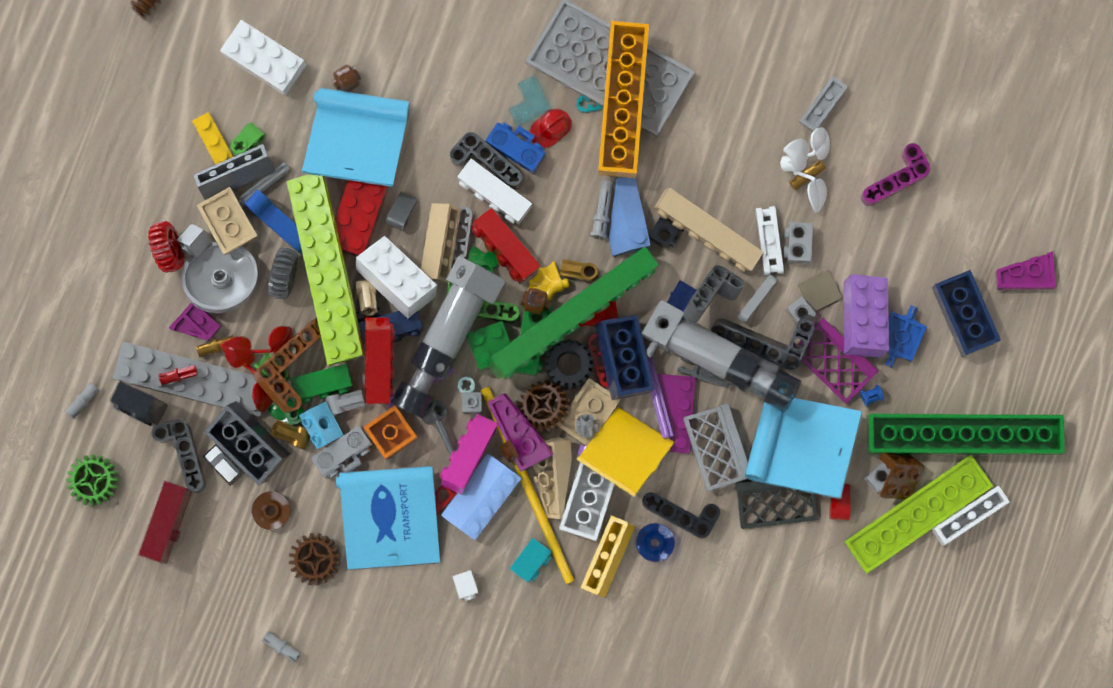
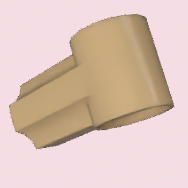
M367 280L356 281L361 315H366L367 317L374 316L378 312L376 302L377 289Z

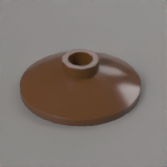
M269 491L262 493L255 499L252 505V517L255 523L266 530L281 528L290 517V504L278 492ZM275 508V513L270 515L269 509Z

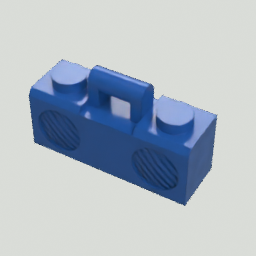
M497 122L485 142L506 158L534 174L546 156V152L543 151L544 148L538 143L531 144L535 135L521 126H518L515 132H513V128L508 124ZM518 134L526 138L527 141L524 142L523 140L518 138Z

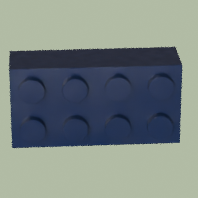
M971 270L936 283L932 287L961 357L1001 341Z
M634 315L599 322L595 326L611 400L645 395L653 391L654 385L638 316Z

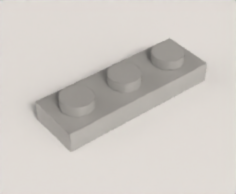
M832 76L799 123L812 132L819 128L848 86Z

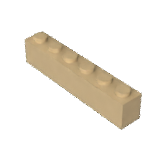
M671 188L665 189L654 206L660 217L672 220V224L680 230L685 229L694 240L698 241L700 239L704 242V246L707 249L719 252V257L727 262L730 260L735 263L734 267L741 272L752 271L763 254L762 250Z

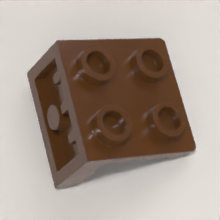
M882 453L880 460L886 464V468L890 472L880 496L882 498L907 499L913 494L924 465L909 454Z

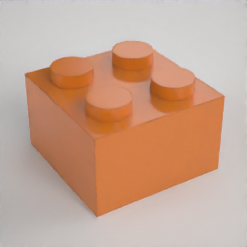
M393 406L363 427L385 460L390 459L418 439L396 406Z

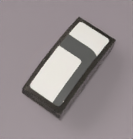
M217 444L202 456L230 486L244 474L241 468Z

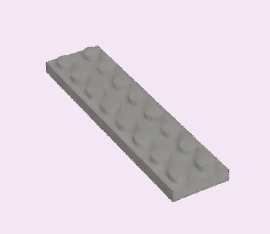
M127 342L122 343L113 379L223 408L237 401L250 415L262 416L263 412H259L256 409L252 398V390L255 383H257L254 375ZM196 365L198 369L197 376L183 379L180 383L177 381L161 385L159 380L160 373L175 370V368L181 369Z

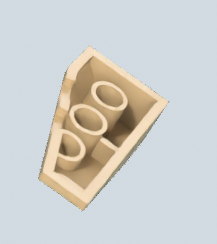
M565 438L543 439L554 455L533 466L536 474L534 480L535 483H539L541 490L539 496L547 518L562 519L572 460L571 441Z

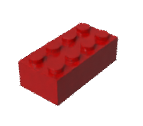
M348 180L335 218L343 253L357 257L369 248L389 189L388 186Z
M365 318L366 404H390V397H393L394 394L392 385L394 367L393 362L390 361L394 360L393 324L389 323V318Z

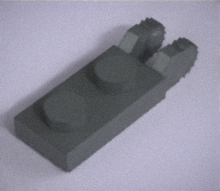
M681 357V360L683 362L694 364L689 360ZM696 364L693 371L685 367L677 368L678 372L691 375V377L724 388L729 386L723 379Z

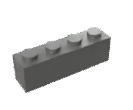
M262 144L200 171L193 176L204 200H207L228 187L234 190L275 172V169Z

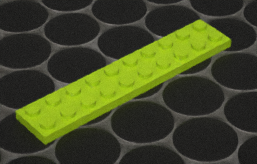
M308 174L288 180L287 186L327 365L331 366L365 356L326 178L322 175Z

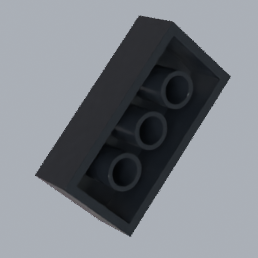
M120 380L109 402L114 404L112 408L149 426L152 423L155 425L159 424L168 406L155 397Z
M237 401L226 405L204 431L258 486L267 482L291 455Z

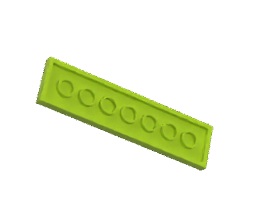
M969 455L848 538L844 543L865 574H867L985 493L993 485L973 456Z

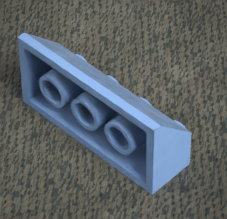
M487 453L474 471L463 494L457 493L441 516L470 538L476 540L520 481L521 477Z

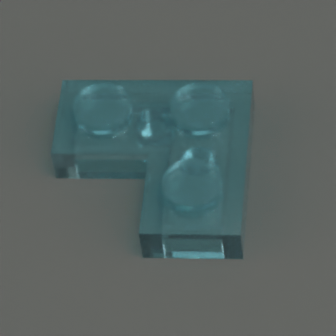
M535 76L517 84L525 101L509 108V111L518 127L545 114L551 108Z

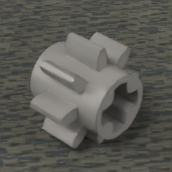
M584 414L580 417V420L576 419V433H580L581 437L591 438L595 433L599 432V420H594L593 415Z

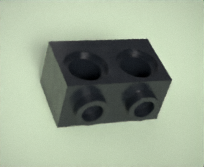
M660 217L648 236L649 240L668 250L669 247L673 248L679 238L676 236L679 231L683 232L685 229L680 230L670 223L669 218L664 219ZM667 232L670 238L665 241L661 240L659 234Z

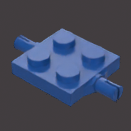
M910 305L907 315H900L891 311L888 317L889 351L887 353L889 357L886 361V366L893 368L896 358H903L912 362L927 326L918 323L914 319L918 310L917 307L914 308V306Z

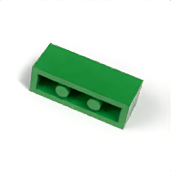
M347 364L290 378L293 390L301 398V404L313 402L312 399L316 397L325 399L336 392L345 394L350 392L351 388H354Z

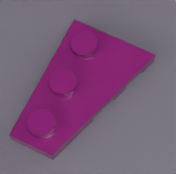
M1053 251L1039 257L1030 258V260L1021 263L1018 262L997 269V290H1054L1056 285Z

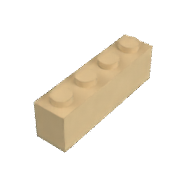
M432 203L421 270L433 282L449 283L446 279L452 267L461 208L451 204Z

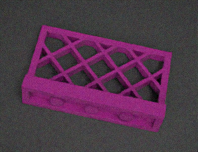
M822 318L816 324L813 333L819 329L824 334V342H812L811 336L810 343H808L810 345V356H803L801 361L847 404L879 371L863 356L848 354L840 356V351L844 353V337ZM801 340L797 345H803V340ZM824 344V356H812V345ZM826 344H834L838 349V356H826ZM812 358H824V369L816 370L813 367ZM826 358H838V369H826ZM840 358H849L851 360V369H840ZM853 363H854L859 369H854ZM838 371V383H829L826 380V372ZM840 371H851L852 383H840ZM854 371H862L867 378L862 383H854ZM832 385H838V390ZM840 385H852V393L847 398L840 393Z

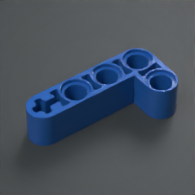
M257 189L244 204L300 255H303L296 224Z

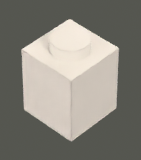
M471 570L452 576L460 599L464 598L465 601L476 598L475 594L479 592Z

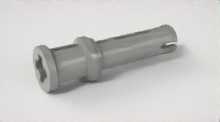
M601 181L597 212L592 219L594 224L593 230L590 233V237L596 239H607L606 228L610 221L607 216L613 186L611 181Z

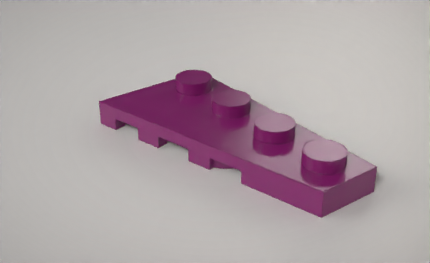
M657 374L673 431V436L669 439L675 442L670 452L689 454L690 439L683 417L693 415L695 378ZM691 419V420H689V423H690V426H691V428H692V419Z

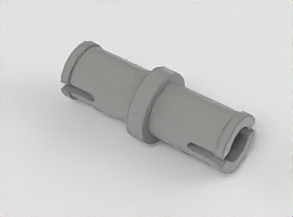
M90 382L80 395L77 394L76 400L65 412L75 419L100 390Z
M270 631L262 639V642L276 650L275 653L278 655L282 654L292 663H295L301 654L289 646L287 641L280 640Z

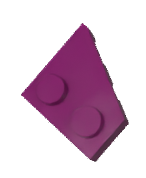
M190 303L171 324L169 329L210 341L222 326L209 313Z

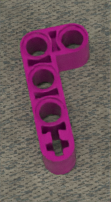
M911 143L903 150L902 159L907 167L868 186L863 191L861 201L864 205L873 206L926 178L931 167L919 145ZM907 150H914L916 157L908 156ZM922 166L925 169V173H918L916 167ZM906 175L909 181L907 183L901 182L899 176ZM883 184H890L892 191H885ZM878 190V194L874 196L873 200L872 198H867L868 192L872 195Z

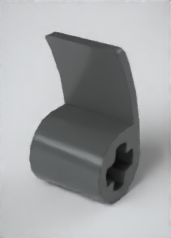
M400 192L387 215L385 223L403 231L418 199Z

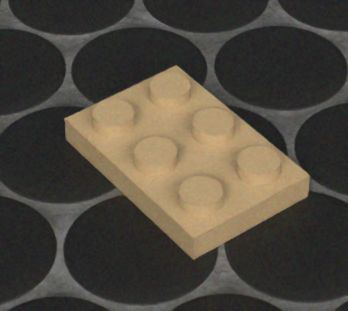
M230 187L196 205L224 255L258 238Z
M589 378L570 405V410L566 411L568 417H562L564 423L559 422L557 424L558 428L583 445L588 446L594 436L583 438L580 436V433H576V419L580 420L582 415L591 414L594 416V420H599L600 429L621 399L611 400L610 392Z

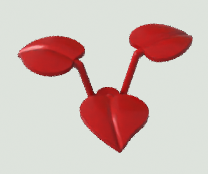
M290 326L274 328L268 338V344L271 348L266 350L251 349L250 340L243 336L231 338L220 345L231 367L239 368L243 366L254 374L255 370L249 366L255 360L254 354L271 352L274 354L293 337ZM255 383L252 390L253 402L259 412H264L274 401L258 383Z

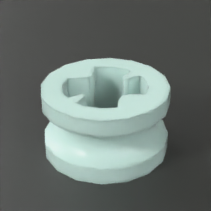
M463 377L458 382V389L461 393L473 392L475 390V383L472 378ZM464 381L472 383L470 390L466 391V389L463 390L461 388Z

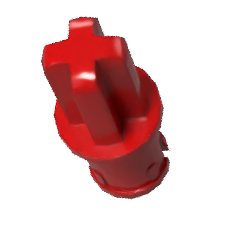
M196 365L181 369L175 368L173 371L160 373L159 380L162 386L177 381L180 383L183 379L197 376L198 369Z

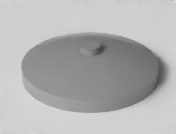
M214 242L210 243L198 258L192 255L188 258L182 271L181 280L184 292L194 306L210 313H225L241 307L253 296L258 286L259 271L255 259L244 247L241 246L231 253L224 255L218 243Z

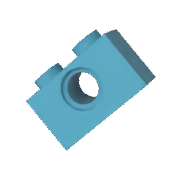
M326 401L299 415L302 424L311 437L312 443L317 449L344 436Z

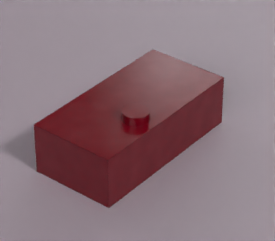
M164 481L141 545L139 556L167 564L174 542L179 540L181 534L179 528L192 491Z

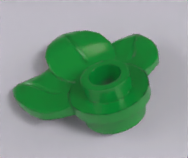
M471 247L468 261L494 274L493 269L498 264V261L493 252L488 251L484 254L479 248Z
M287 399L288 406L293 408V401ZM275 403L269 407V412L275 419L292 426L302 422L299 415L305 412L300 406L299 409L295 410L297 416L294 418L293 412L284 413Z

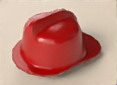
M561 109L547 111L531 125L529 132L535 135L532 143H538L543 148H548L557 143L571 129L570 116Z

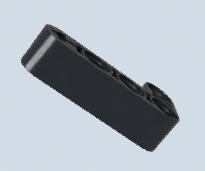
M652 492L645 494L642 499V505L646 510L700 539L710 534L720 515L719 507L713 503L706 505L699 517ZM654 497V502L657 504L662 501L663 504L660 506L659 512L655 511L657 506L653 504L650 507L647 506L648 502L645 499ZM664 506L672 507L673 514L671 516L663 514L662 509ZM712 507L716 510L714 518H709L706 515L707 508ZM687 515L690 518L689 525H682L679 522L680 516ZM699 524L706 526L707 532L705 535L697 533L696 528Z

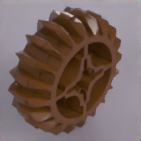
M545 380L544 384L538 381L537 386L532 383V389L525 388L527 394L521 395L524 401L518 402L519 406L522 407L519 409L535 430L539 428V431L543 432L545 427L548 431H551V426L558 428L557 423L563 424L562 417H568L565 411L570 410V406L566 405L570 402V399L566 398L567 392L563 391L562 386H557L554 382L550 384L548 380ZM542 393H547L544 397L538 396ZM558 399V406L556 411H554L553 406L556 403L555 400ZM535 401L533 413H531V405ZM539 402L545 403L550 410L543 408ZM545 415H550L547 419H539Z
M310 533V540L303 535L302 539L304 542L296 540L299 547H291L296 553H289L290 557H294V560L289 561V564H295V567L291 568V572L298 570L295 577L299 578L302 575V583L308 578V585H312L313 580H315L316 585H320V579L327 583L326 576L328 575L329 578L333 579L334 576L330 572L338 573L339 571L334 568V565H341V562L335 561V558H340L341 554L334 553L339 550V547L332 548L331 546L334 545L335 541L331 540L327 543L328 536L321 540L322 535L320 533L317 534L316 539L314 534ZM316 543L324 545L329 554H319ZM310 544L309 555L300 558L302 550ZM314 553L317 557H324L316 565L314 562L306 561L313 557ZM330 560L326 571L320 574L321 563ZM300 564H310L314 576L307 574Z

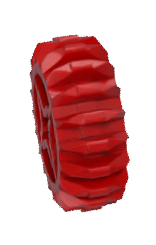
M161 221L150 226L148 231L150 251L155 259V263L158 264V268L166 273H172L181 269L185 256L180 250V244L177 242L179 236L175 227L167 221Z

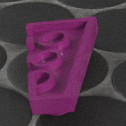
M506 393L487 402L505 441L510 440L519 455L515 461L520 472L554 455Z

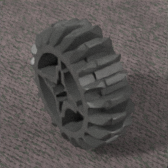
M280 248L275 254L270 271L268 292L270 296L276 299L288 298L293 288L298 264V254L295 250Z

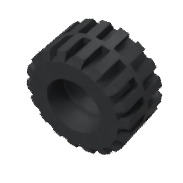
M561 340L558 344H554L547 353L545 359L546 373L551 382H554L557 386H562L564 389L581 387L587 382L593 371L591 352L586 348V345L579 343L577 340ZM565 354L576 355L581 362L579 371L574 375L561 373L558 368V361L561 356Z

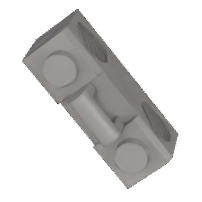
M358 425L313 456L311 460L325 479L327 477L331 479L340 473L338 471L340 468L346 473L352 472L361 466L362 463L358 456L361 455L363 457L372 451L370 448L373 445ZM353 457L354 461L344 466L343 463Z

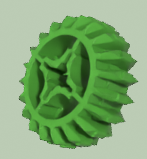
M91 454L90 460L87 455H84V462L78 458L76 461L79 465H71L75 469L74 472H67V474L72 475V478L66 479V482H72V485L67 486V489H74L70 495L72 497L78 495L76 501L80 502L83 499V505H87L89 502L90 506H95V501L98 505H102V498L108 502L109 498L107 495H115L111 489H118V486L113 485L114 482H119V478L113 477L118 474V471H111L115 465H108L110 460L106 458L103 461L102 455H99L96 459L95 454ZM91 465H100L106 473L96 474ZM86 468L85 477L78 482L80 473ZM91 476L97 478V480L94 481L95 484L87 483L89 482V479H91ZM107 479L106 487L100 493V484ZM89 486L94 496H87L81 491L80 487Z

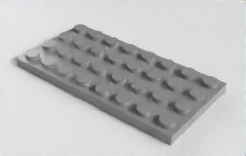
M562 0L527 58L526 64L603 107L610 24L568 0ZM648 45L641 129L657 137L695 71Z

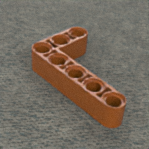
M317 317L310 321L254 372L256 382L284 413H292L299 409L301 398L279 373L321 337L320 329L316 325ZM303 333L309 336V342L303 339ZM289 345L296 349L295 354L290 352ZM276 357L281 359L282 366L276 364ZM262 370L267 371L268 378L262 376ZM275 384L280 386L281 393L275 391ZM287 399L293 401V408L288 406Z

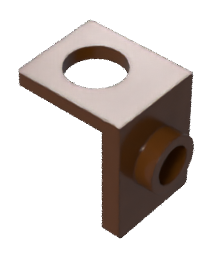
M510 440L500 446L502 455L507 459L508 463L515 461L519 457Z

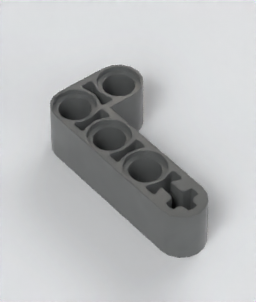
M466 133L451 149L450 158L453 165L463 166L473 156L510 188L518 189L521 187L523 182L521 172L476 133ZM473 138L476 140V144L468 146L466 144L467 140ZM483 151L491 153L490 157L486 159L482 158L480 154ZM458 152L464 155L461 160H455L453 157ZM497 163L505 165L502 171H497L494 167ZM509 175H511L513 178L517 176V182L513 181L511 183Z
M715 265L690 299L683 312V317L691 323L698 322L717 293L728 300H736L744 287L743 279L725 267Z
M175 419L156 425L151 432L153 439L160 443L174 441L186 487L195 493L202 492L205 489L206 481L190 425L182 419ZM183 423L185 426L184 431L177 433L176 426ZM165 429L166 436L159 439L157 436L158 431ZM184 442H189V450L183 452L181 445ZM190 460L195 462V467L192 470L186 468V464ZM189 474H194L195 479L197 481H200V483L197 484L198 488L192 486V484L194 483L193 476H189Z

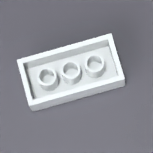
M240 20L220 50L225 58L284 96L287 95L306 67L303 59Z
M385 236L356 257V270L407 318H410L436 297L437 284Z
M580 462L559 530L596 541L614 483Z

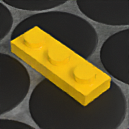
M209 112L192 120L215 165L233 157Z

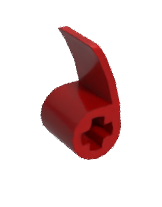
M844 484L840 499L831 497L829 519H850V484Z

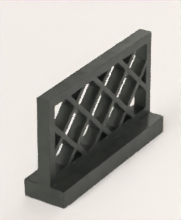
M753 480L735 483L741 529L818 520L815 493H810L805 500L797 494L799 490L794 491L791 488ZM783 489H789L793 492L787 502L778 496ZM764 491H769L774 495L768 504L759 498ZM750 493L755 498L747 506L742 502L741 494ZM795 495L804 501L798 510L789 505ZM776 497L785 503L778 513L770 507ZM757 500L765 505V508L759 515L750 509ZM806 503L812 507L813 516L805 517L799 513ZM787 506L795 511L791 519H785L780 515ZM768 508L776 514L772 521H766L761 517ZM748 511L757 516L753 523H744V516Z

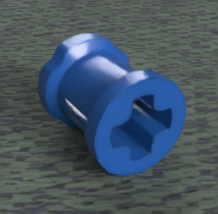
M875 385V388L865 392L863 390L860 391L865 407L879 400L884 401V395L879 385Z

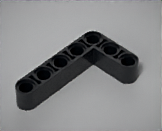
M809 314L801 316L789 345L726 319L716 320L711 332L741 348H745L764 360L783 368L794 370L801 362L815 329L816 319ZM802 322H809L812 327L804 328ZM723 326L726 332L720 333L716 327ZM734 334H741L743 336V339L737 340L734 337ZM802 339L804 344L801 346L797 345L794 340ZM752 341L760 342L761 347H754ZM775 348L779 351V354L773 355L769 349ZM794 356L797 361L790 362L787 357Z

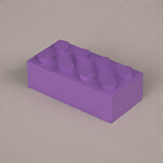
M851 274L844 281V354L882 358L889 351L888 278Z

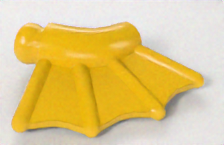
M555 261L547 267L539 268L537 275L529 280V289L536 288L547 292V299L552 300L556 293L570 287L567 278L561 280Z

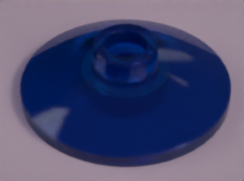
M659 523L644 526L636 538V547L639 554L651 562H660L667 559L673 552L675 545L674 536L670 529ZM657 539L659 542L658 546H652L651 541Z

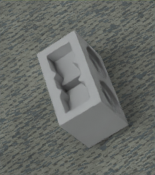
M790 222L788 227H785L784 239H788L787 246H784L783 257L787 258V263L810 264L813 223ZM796 229L801 230L803 237H795L793 231ZM799 248L802 251V256H794L792 250Z

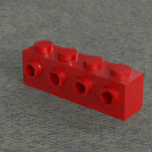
M492 208L473 222L471 228L477 238H481L486 249L489 252H493L497 257L498 263L509 271V275L514 281L521 284L537 272L541 265Z

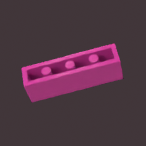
M479 414L474 419L471 418L466 427L468 431L466 435H461L458 441L460 446L457 452H452L449 458L450 465L448 468L444 467L441 472V485L461 495L463 494L497 430V423Z

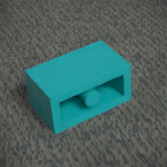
M532 538L509 569L527 583L530 580L534 582L540 574L539 568L542 565L546 566L551 560V551Z

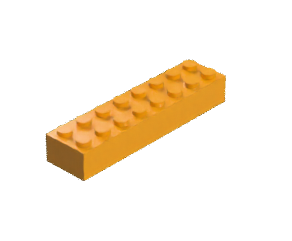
M611 21L598 175L636 178L649 24Z

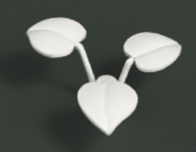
M816 128L811 135L813 152L808 153L809 146L806 140L796 139L783 149L787 156L782 157L780 163L783 171H793L794 175H800L812 181L808 184L807 191L815 213L819 212L827 197L826 185L822 179L816 180L815 177L800 171L806 167L808 157L815 154L820 160L827 157L830 151V138L825 128Z

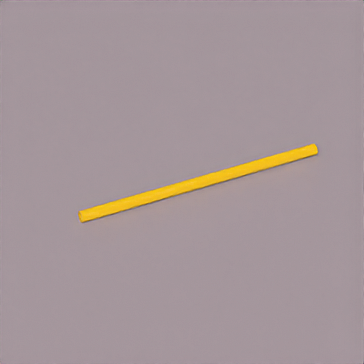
M486 387L480 391L494 422L497 423L487 403L494 399L490 387ZM497 425L498 432L502 438L503 443H505V438L499 426ZM513 461V466L517 475L521 477V484L565 584L575 581L527 471L520 472L516 461Z

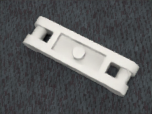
M771 206L769 209L756 208L760 247L763 251L764 276L775 272L782 274L784 269L775 206ZM770 216V221H763V217ZM776 259V265H769V260Z

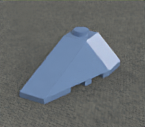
M623 177L616 179L609 232V242L613 257L637 252L645 246L647 249H650L651 246L635 178Z

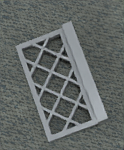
M728 403L683 417L706 491L748 479L745 477L748 462ZM717 412L719 418L716 426L706 421L709 414ZM696 418L702 422L698 431L691 428L689 420ZM704 424L714 428L710 438L700 433ZM716 430L724 434L725 439L722 444L712 439ZM698 436L708 440L704 450L696 445ZM710 442L720 446L716 456L706 451ZM723 448L730 452L731 457L728 462L718 458ZM704 454L714 458L710 468L702 463ZM717 460L726 465L722 474L712 470ZM728 467L736 470L738 478L731 480L724 476ZM710 472L720 477L716 485H709L708 476Z

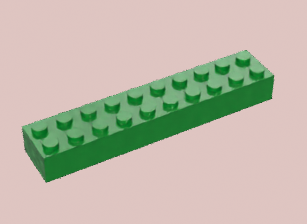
M646 246L490 356L485 362L497 379L503 377L506 380L518 372L516 370L518 366L521 369L532 362V356H540L548 350L547 346L549 344L553 346L564 339V333L568 335L580 327L578 325L579 322L583 324L595 316L593 312L596 311L598 313L610 305V300L614 302L625 295V289L629 291L640 284V278L643 281L656 272L654 268L658 266V263Z
M868 414L867 454L1062 455L1065 454L1064 415Z

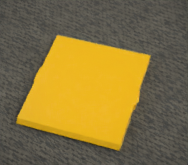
M617 407L602 428L600 427L599 432L594 435V438L577 460L635 496L650 475L657 470L659 463L675 442L669 438L663 439L660 432L622 408Z

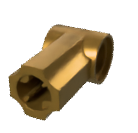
M563 259L560 276L594 282L598 278L599 272L593 263ZM588 268L595 270L594 275L591 277L584 275L585 270Z
M276 420L271 429L272 436L285 440L295 447L306 449L310 439L307 429L299 426L295 427Z

